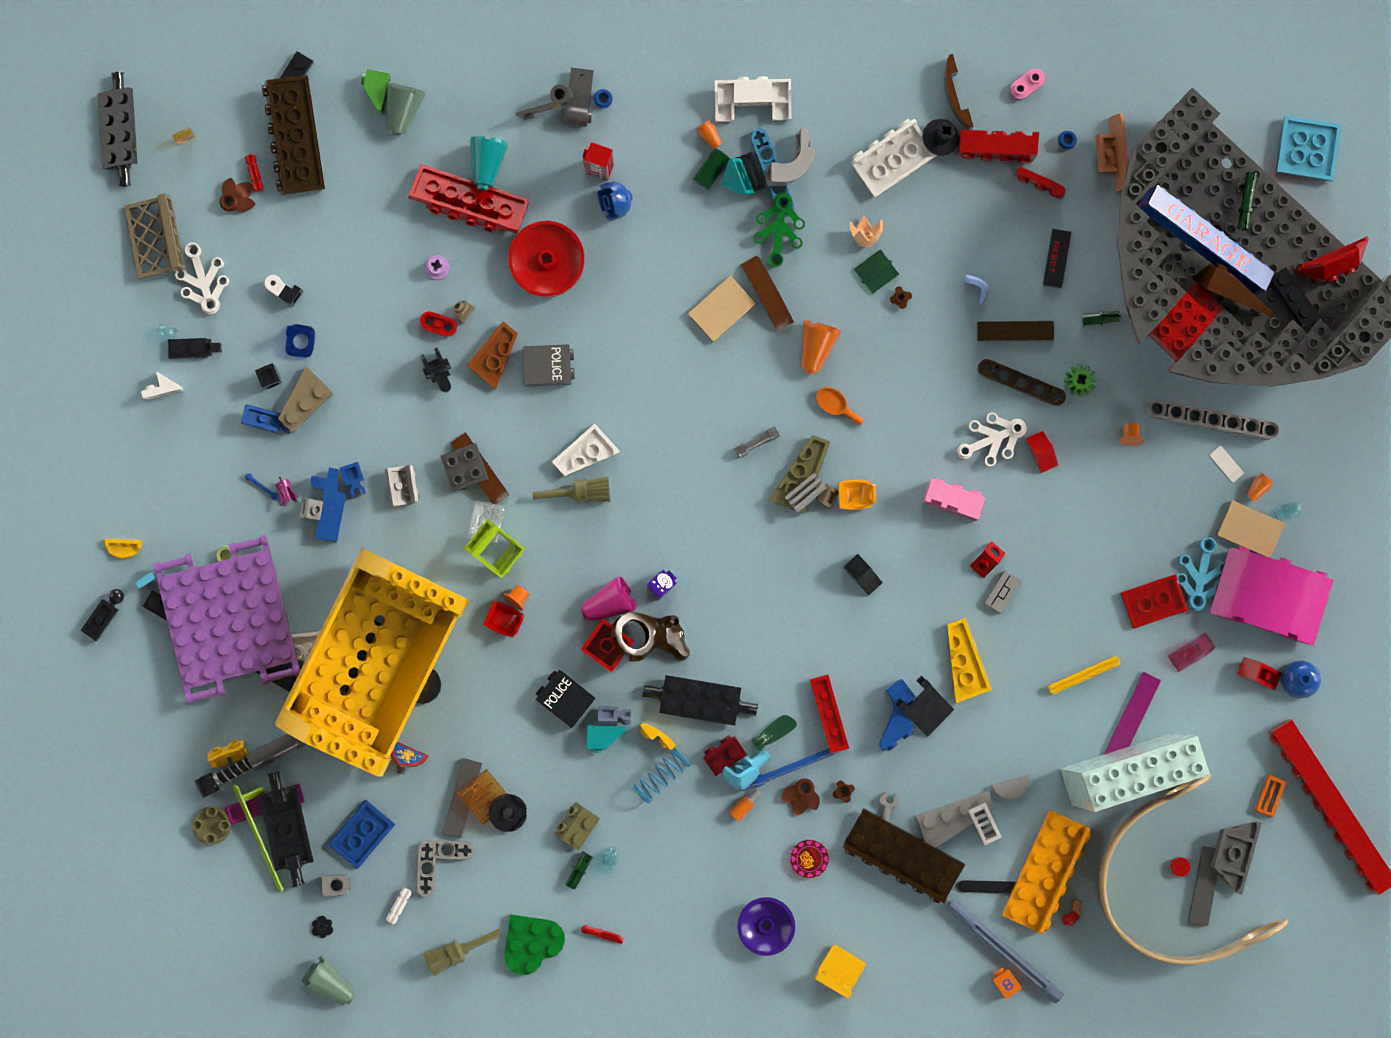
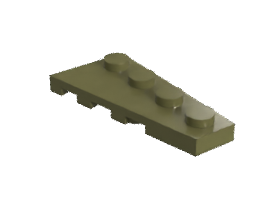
M812 435L768 501L795 510L785 499V496L813 473L818 477L830 441ZM805 496V497H803L801 500H799V501L796 503V505H798V504H799L802 500H804L807 496ZM807 505L799 512L804 514Z

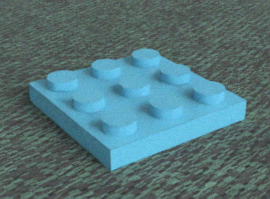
M1285 116L1283 119L1276 173L1332 182L1334 180L1342 125Z

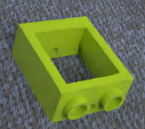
M487 518L463 549L502 579L510 571L516 560L522 556L526 548ZM499 533L511 544L493 566L481 557L480 554L495 535Z

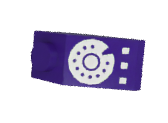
M663 569L647 584V587L659 599H662L677 584L675 582L677 578L670 570L665 572Z

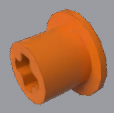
M1135 423L1123 425V436L1119 438V442L1129 446L1143 444L1144 439L1140 437V425Z
M515 585L509 595H503L506 602L520 611H523L524 607L522 604L529 597V593L518 585Z

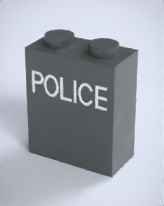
M569 344L523 346L525 386L570 385L571 380L575 379V370L571 368L570 361L574 360V349H570Z

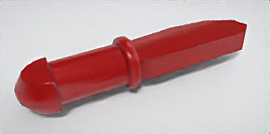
M588 925L581 927V931L584 934H590L622 944L624 941L620 935Z

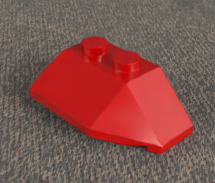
M1366 236L1298 266L1293 271L1299 276L1320 284L1327 281V284L1338 280L1337 276L1343 273L1345 276L1356 272L1355 268L1361 263L1369 238Z

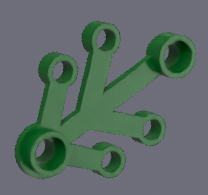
M787 193L776 195L773 201L774 205L764 213H759L756 216V222L763 225L767 222V218L778 211L777 220L753 236L754 242L761 244L767 236L775 231L773 252L768 256V263L773 267H779L783 263V256L780 254L783 232L791 241L793 248L798 249L803 244L802 239L797 237L785 222V213H787L793 220V225L796 229L801 230L805 227V221L799 218L792 209L793 201ZM781 199L786 200L785 206L779 204ZM760 215H763L765 217V221L763 223H760L758 221V217ZM798 220L803 222L800 228L796 226V221ZM758 234H761L763 237L760 242L755 239ZM795 239L800 240V245L797 247L793 244ZM773 256L779 257V261L777 263L772 262Z

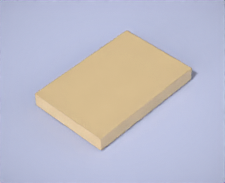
M730 275L690 311L688 315L715 342L753 308L756 303Z
M1232 500L1216 536L1271 558L1285 523Z

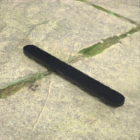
M962 880L959 882L958 888L962 892L1011 893L1016 882Z

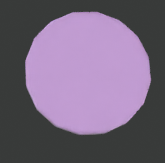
M435 255L427 260L425 270L430 278L440 280L448 275L450 264L445 257Z

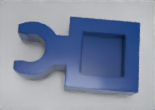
M359 462L340 467L345 485L352 486L350 491L352 497H356V489H361L362 494H366L365 488L360 485V482L364 481Z

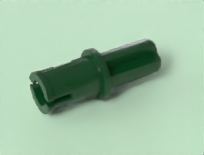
M1100 310L1099 313L1082 314L1083 326L1095 324L1103 326V323H1113L1121 320L1120 311L1101 312Z
M582 851L576 865L572 866L574 869L566 882V886L574 890L576 889L583 874L586 875L585 871L593 856Z

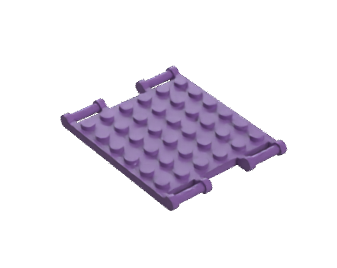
M266 534L260 535V538L237 544L234 542L229 543L228 546L232 558L195 568L193 557L190 553L186 554L185 557L175 560L153 563L188 705L193 704L197 700L216 695H226L223 680L260 671L262 683L267 685L270 681L294 675L297 677L300 673L294 642ZM263 545L264 550L238 557L237 551ZM188 565L189 570L163 576L162 570ZM292 663L293 668L267 674L266 669ZM217 683L216 688L192 694L191 688Z

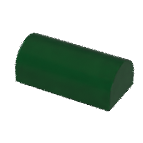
M715 148L692 180L706 190H709L728 164L730 158Z

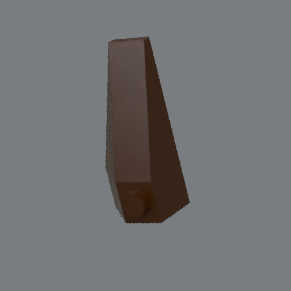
M1220 263L1217 266L1213 264L1207 265L1193 279L1207 290L1272 317L1274 314L1233 274L1227 271L1228 267Z

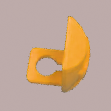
M846 480L839 482L840 509L859 510L870 508L872 504H876V485L871 484V481Z

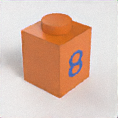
M1002 967L993 973L994 977L991 979L1006 1000L1022 989L1008 968L1003 969Z

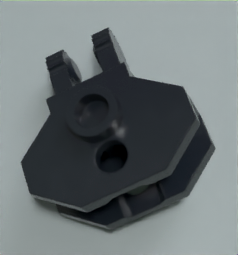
M438 347L434 349L438 358L429 363L424 354L420 355L425 366L422 370L426 378H431L433 383L437 382L441 391H450L451 384L448 376H450L449 369H451L448 359H443Z

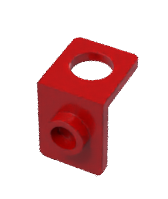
M991 541L985 550L971 563L970 567L982 578H985L999 564L1005 552ZM991 549L996 550L999 556L994 555Z

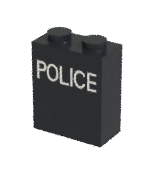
M560 669L558 672L554 670L547 678L550 682L546 687L542 685L535 695L538 697L535 700L569 727L573 728L596 697Z

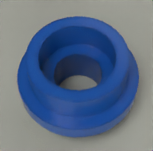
M601 89L595 93L594 103L597 107L604 109L612 104L613 97L608 90ZM605 96L607 98L606 102H601L599 100L600 97Z
M1063 131L1058 137V144L1064 150L1072 149L1077 143V137L1071 131ZM1064 138H1069L1070 143L1066 144Z

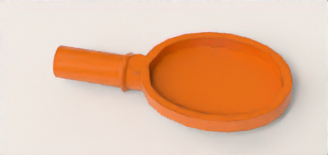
M823 387L817 392V402L824 411L832 415L844 414L845 417H848L859 426L863 423L864 419L847 408L846 398L841 392L832 387Z

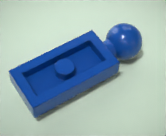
M248 404L244 406L241 424L274 433H279L280 428H282L285 433L292 434L278 420L281 413Z

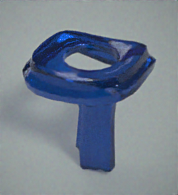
M300 324L287 326L285 333L286 354L294 357H310L315 345L314 328ZM298 334H304L308 338V345L303 349H299L294 345L293 340Z

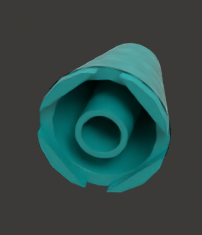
M473 136L470 138L473 182L477 189L488 191L489 188L493 187L507 150V141L495 137L485 139V136Z

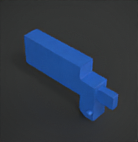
M329 467L327 478L311 476L310 481L313 488L324 490L321 518L318 521L315 538L337 542L346 494L337 492L339 481L336 480L338 469Z

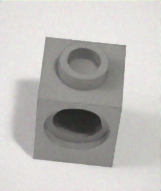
M347 874L322 876L323 896L346 895L348 890H351V879H347ZM334 880L341 882L342 887L340 890L333 889L332 882Z

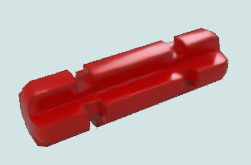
M254 154L245 156V161L248 165L247 169L250 180L253 182L252 188L254 192L263 190V184L260 181L261 176L256 164V157Z

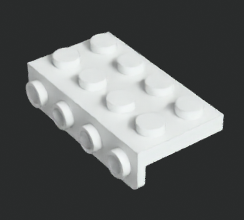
M907 119L900 124V129L889 131L884 135L885 139L880 142L878 140L874 141L868 146L869 150L864 153L860 151L853 156L854 160L851 162V165L874 198L937 157V155L928 151L923 144V133L916 124L917 121L915 119L911 121Z

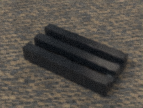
M752 152L735 157L743 160L754 192L764 189L765 186ZM748 158H750L752 167L754 169L756 178L759 183V186L757 187L747 162Z

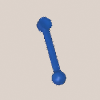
M247 473L245 475L246 480L252 481L271 495L273 500L279 498L278 493L270 491L254 479L252 474Z

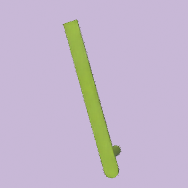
M234 785L235 794L277 890L283 891V887L245 803L259 796V794H263L265 789L263 786H260L242 795L239 787Z

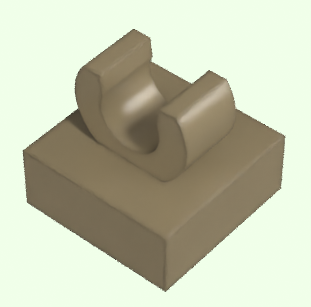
M825 484L827 489L816 497V501L831 509L839 491Z

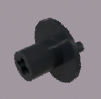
M932 120L923 129V144L928 151L935 155H949L958 146V130L948 120Z

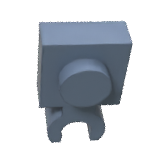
M598 707V726H617V722H621L624 725L631 724L630 709L618 711V707Z

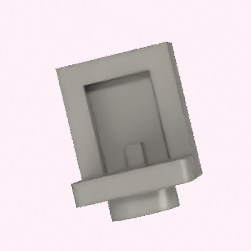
M302 498L299 517L320 520L323 501Z

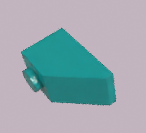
M588 725L587 749H591V753H602V749H607L626 731V727Z

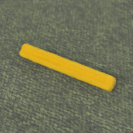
M1113 656L1049 685L1048 689L1052 695L1057 694L1119 666L1120 661L1117 656Z

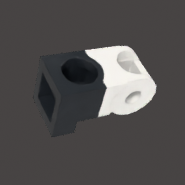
M270 275L265 280L266 288L292 307L304 292L296 285L291 289L276 275Z

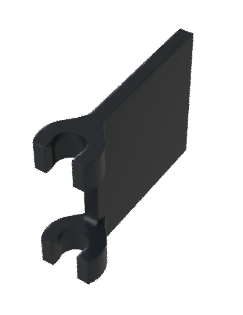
M920 676L916 682L924 690L910 705L901 698L895 704L928 737L954 709L928 680Z

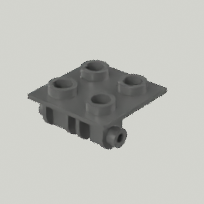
M476 443L441 455L453 492L466 489L468 486L489 479Z

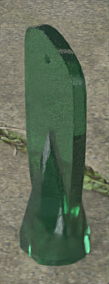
M782 715L751 741L760 752L766 745L776 742L795 729L797 723L792 717Z

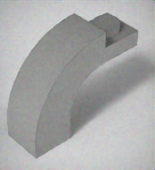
M801 128L796 133L795 157L792 162L786 164L771 163L766 167V186L781 187L789 185L798 180L810 168L815 157L816 148L809 147L811 143V136L808 135L809 129Z

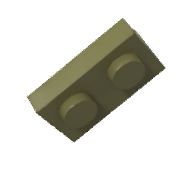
M575 802L569 808L564 820L557 826L555 835L579 851L600 818Z

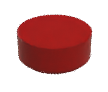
M1183 857L1174 858L1170 864L1172 873L1179 877L1186 876L1191 868L1189 861Z

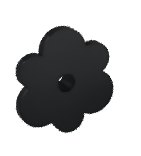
M319 916L317 920L312 922V934L315 936L319 935L320 938L331 935L333 933L332 921L327 920L325 916Z

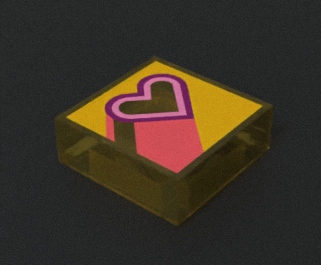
M191 128L173 134V138L178 145L196 138Z

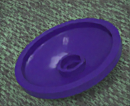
M772 897L757 898L749 902L742 909L737 923L738 935L744 946L751 952L762 956L775 955L786 949L793 940L795 919L789 907L782 901ZM764 922H768L770 924L768 929H764L762 927V924Z

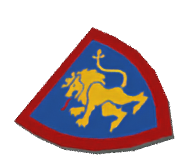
M396 742L391 753L392 759L398 765L397 773L404 774L406 768L422 765L429 757V755L399 742Z

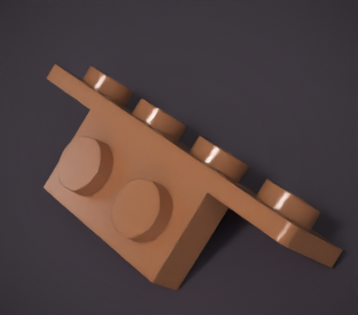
M1119 113L1109 117L1111 134L1095 135L1099 173H1114L1116 192L1122 191L1129 163L1126 148L1125 121L1123 114Z

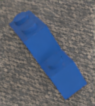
M903 679L898 680L886 690L893 703V712L879 743L883 751L886 749L888 751L892 750L898 745L896 741L902 737L904 740L913 734L912 729L915 728L904 712L895 704L901 698L910 705L913 699L916 698Z

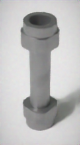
M776 427L768 429L767 433L755 440L734 448L739 458L746 456L750 450L780 437Z

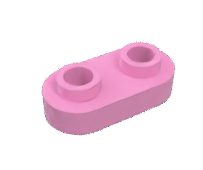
M1039 69L1029 70L1011 85V96L1016 100H1023L1042 86L1045 80L1044 73ZM1037 75L1039 80L1034 81L1032 76ZM1017 87H1023L1024 91L1018 92Z

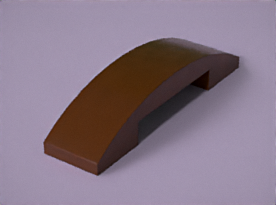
M950 54L944 72L947 100L952 112L961 125L967 130H972L974 126L969 108L963 110L960 108L952 77L957 75L958 70L954 56Z
M755 256L742 263L741 267L763 303L775 329L779 331L794 323L780 293L759 257Z
M465 432L450 444L454 450L474 443ZM481 455L489 479L478 484L493 505H496L510 494Z

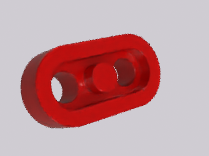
M431 311L423 313L420 317V325L426 331L444 337H452L457 332V324L452 318ZM427 319H433V324H426ZM451 325V330L445 331L444 327Z

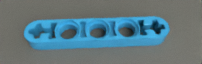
M756 128L751 134V142L766 179V167L771 163H778L766 130ZM756 133H760V135L765 136L762 138V141L764 145L768 143V146H762L759 149L757 148L761 144L758 139H754L756 137ZM769 150L772 156L770 159L764 160L761 158V152ZM787 185L783 186L785 190L784 193L790 195ZM768 186L774 201L776 196L774 193L775 187Z

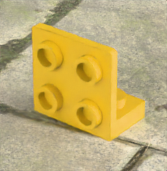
M833 944L814 978L849 999L852 994L851 990L864 970L866 963Z

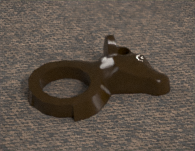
M628 612L619 616L612 624L610 637L614 646L621 654L629 657V662H638L645 659L655 648L673 655L678 661L686 660L690 655V650L685 643L684 630L679 624V618L675 615L655 618L642 613ZM627 621L638 623L645 632V642L640 649L628 647L622 639L621 631Z

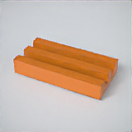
M1267 774L1254 811L1273 818L1286 781ZM1273 780L1263 809H1260L1267 789L1269 787L1270 781ZM1278 782L1280 783V786L1278 788L1270 812H1268L1267 809Z

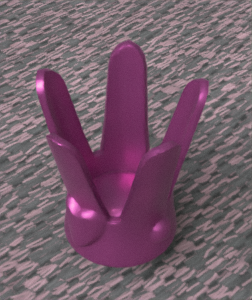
M279 477L280 482L276 483L275 487L279 493L280 506L282 503L286 506L287 501H290V497L296 502L299 497L292 489L289 479L282 481L281 477Z

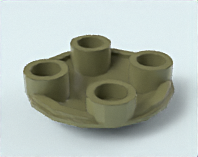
M209 806L196 814L192 822V828L199 841L204 844L214 845L226 839L230 833L231 823L224 810Z

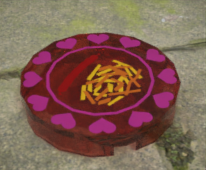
M808 839L794 846L790 857L792 868L798 875L804 878L820 876L826 870L829 861L826 848L820 842Z

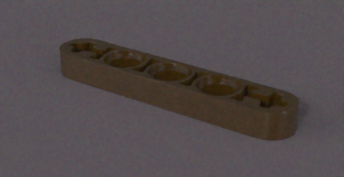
M984 359L978 364L977 369L981 376L1052 406H1060L1066 400V394L1062 389L1000 363ZM988 363L990 364L989 368L995 370V366H997L999 369L996 371L995 377H993L992 374L994 372L987 371L984 373V368L981 366ZM1001 370L1008 371V380L1003 381L999 378ZM1020 377L1025 378L1027 381V385L1024 388H1020L1016 384L1017 379ZM1036 385L1044 387L1043 395L1035 394L1034 387ZM1048 388L1052 389L1050 393L1053 395L1057 392L1060 393L1059 397L1062 400L1054 402V397L1048 396V399L1044 398L1048 393Z

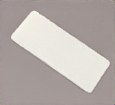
M1219 446L1210 454V457L1232 482H1235L1244 474L1222 446Z

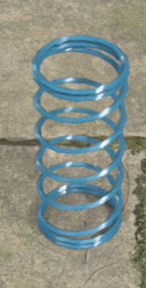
M674 748L673 751H670V753L679 765L680 769H678L666 758H663L664 763L670 770L673 777L669 775L666 771H664L660 766L655 765V768L657 769L658 773L660 774V776L666 784L660 781L652 773L647 772L649 778L651 779V781L653 782L658 791L652 788L643 779H640V783L642 784L650 798H648L636 784L633 785V788L648 804L649 802L653 801V798L643 783H645L649 788H651L654 792L660 794V790L654 782V780L652 779V777H654L658 782H660L665 787H668V783L659 771V769L663 771L666 775H668L671 779L676 780L674 773L672 772L666 761L681 773L684 772L683 768L675 758L674 754L678 758H680L687 765V767L691 766V764L677 750V748Z

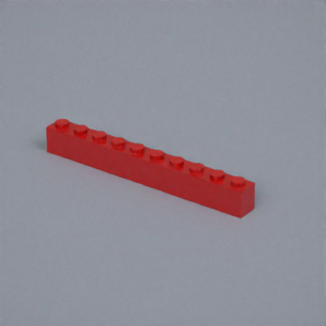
M1288 719L1269 731L1271 742L1282 751L1280 753L1282 759L1286 763H1290L1292 774L1303 783L1301 786L1303 791L1314 800L1312 804L1318 812L1321 811L1324 818L1322 819L1325 825L1333 829L1335 833L1333 837L1338 844L1342 843L1346 849L1344 854L1350 861L1353 860L1356 867L1354 869L1360 877L1363 876L1366 880L1365 886L1369 892L1380 895L1391 888V870L1293 720Z

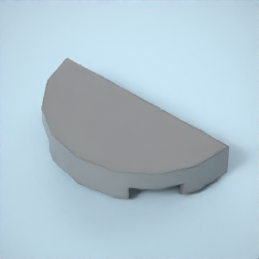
M1029 775L992 784V787L1000 797L1016 799L1022 796L1028 789L1030 783Z

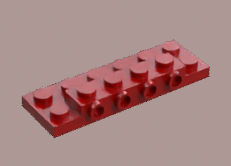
M423 164L420 165L408 199L426 204V209H429V212L434 215L442 213L447 215L450 220L457 221L460 219L471 227L479 225L490 233L494 231L499 232L500 229L515 234L519 231L530 200L494 187L489 188L488 191L479 190L472 180Z

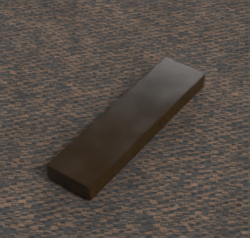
M1054 321L977 322V341L1054 340Z

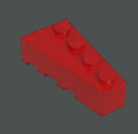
M961 130L959 133L958 156H962V159L972 160L973 157H980L983 161H992L993 158L1000 159V162L1010 163L1011 160H1018L1020 164H1030L1038 155L1039 132H1032V136L1024 134L1023 131H1015V133L1007 135L1004 131H992L991 134H988L986 130Z

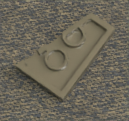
M305 367L278 420L293 433L333 395V392Z

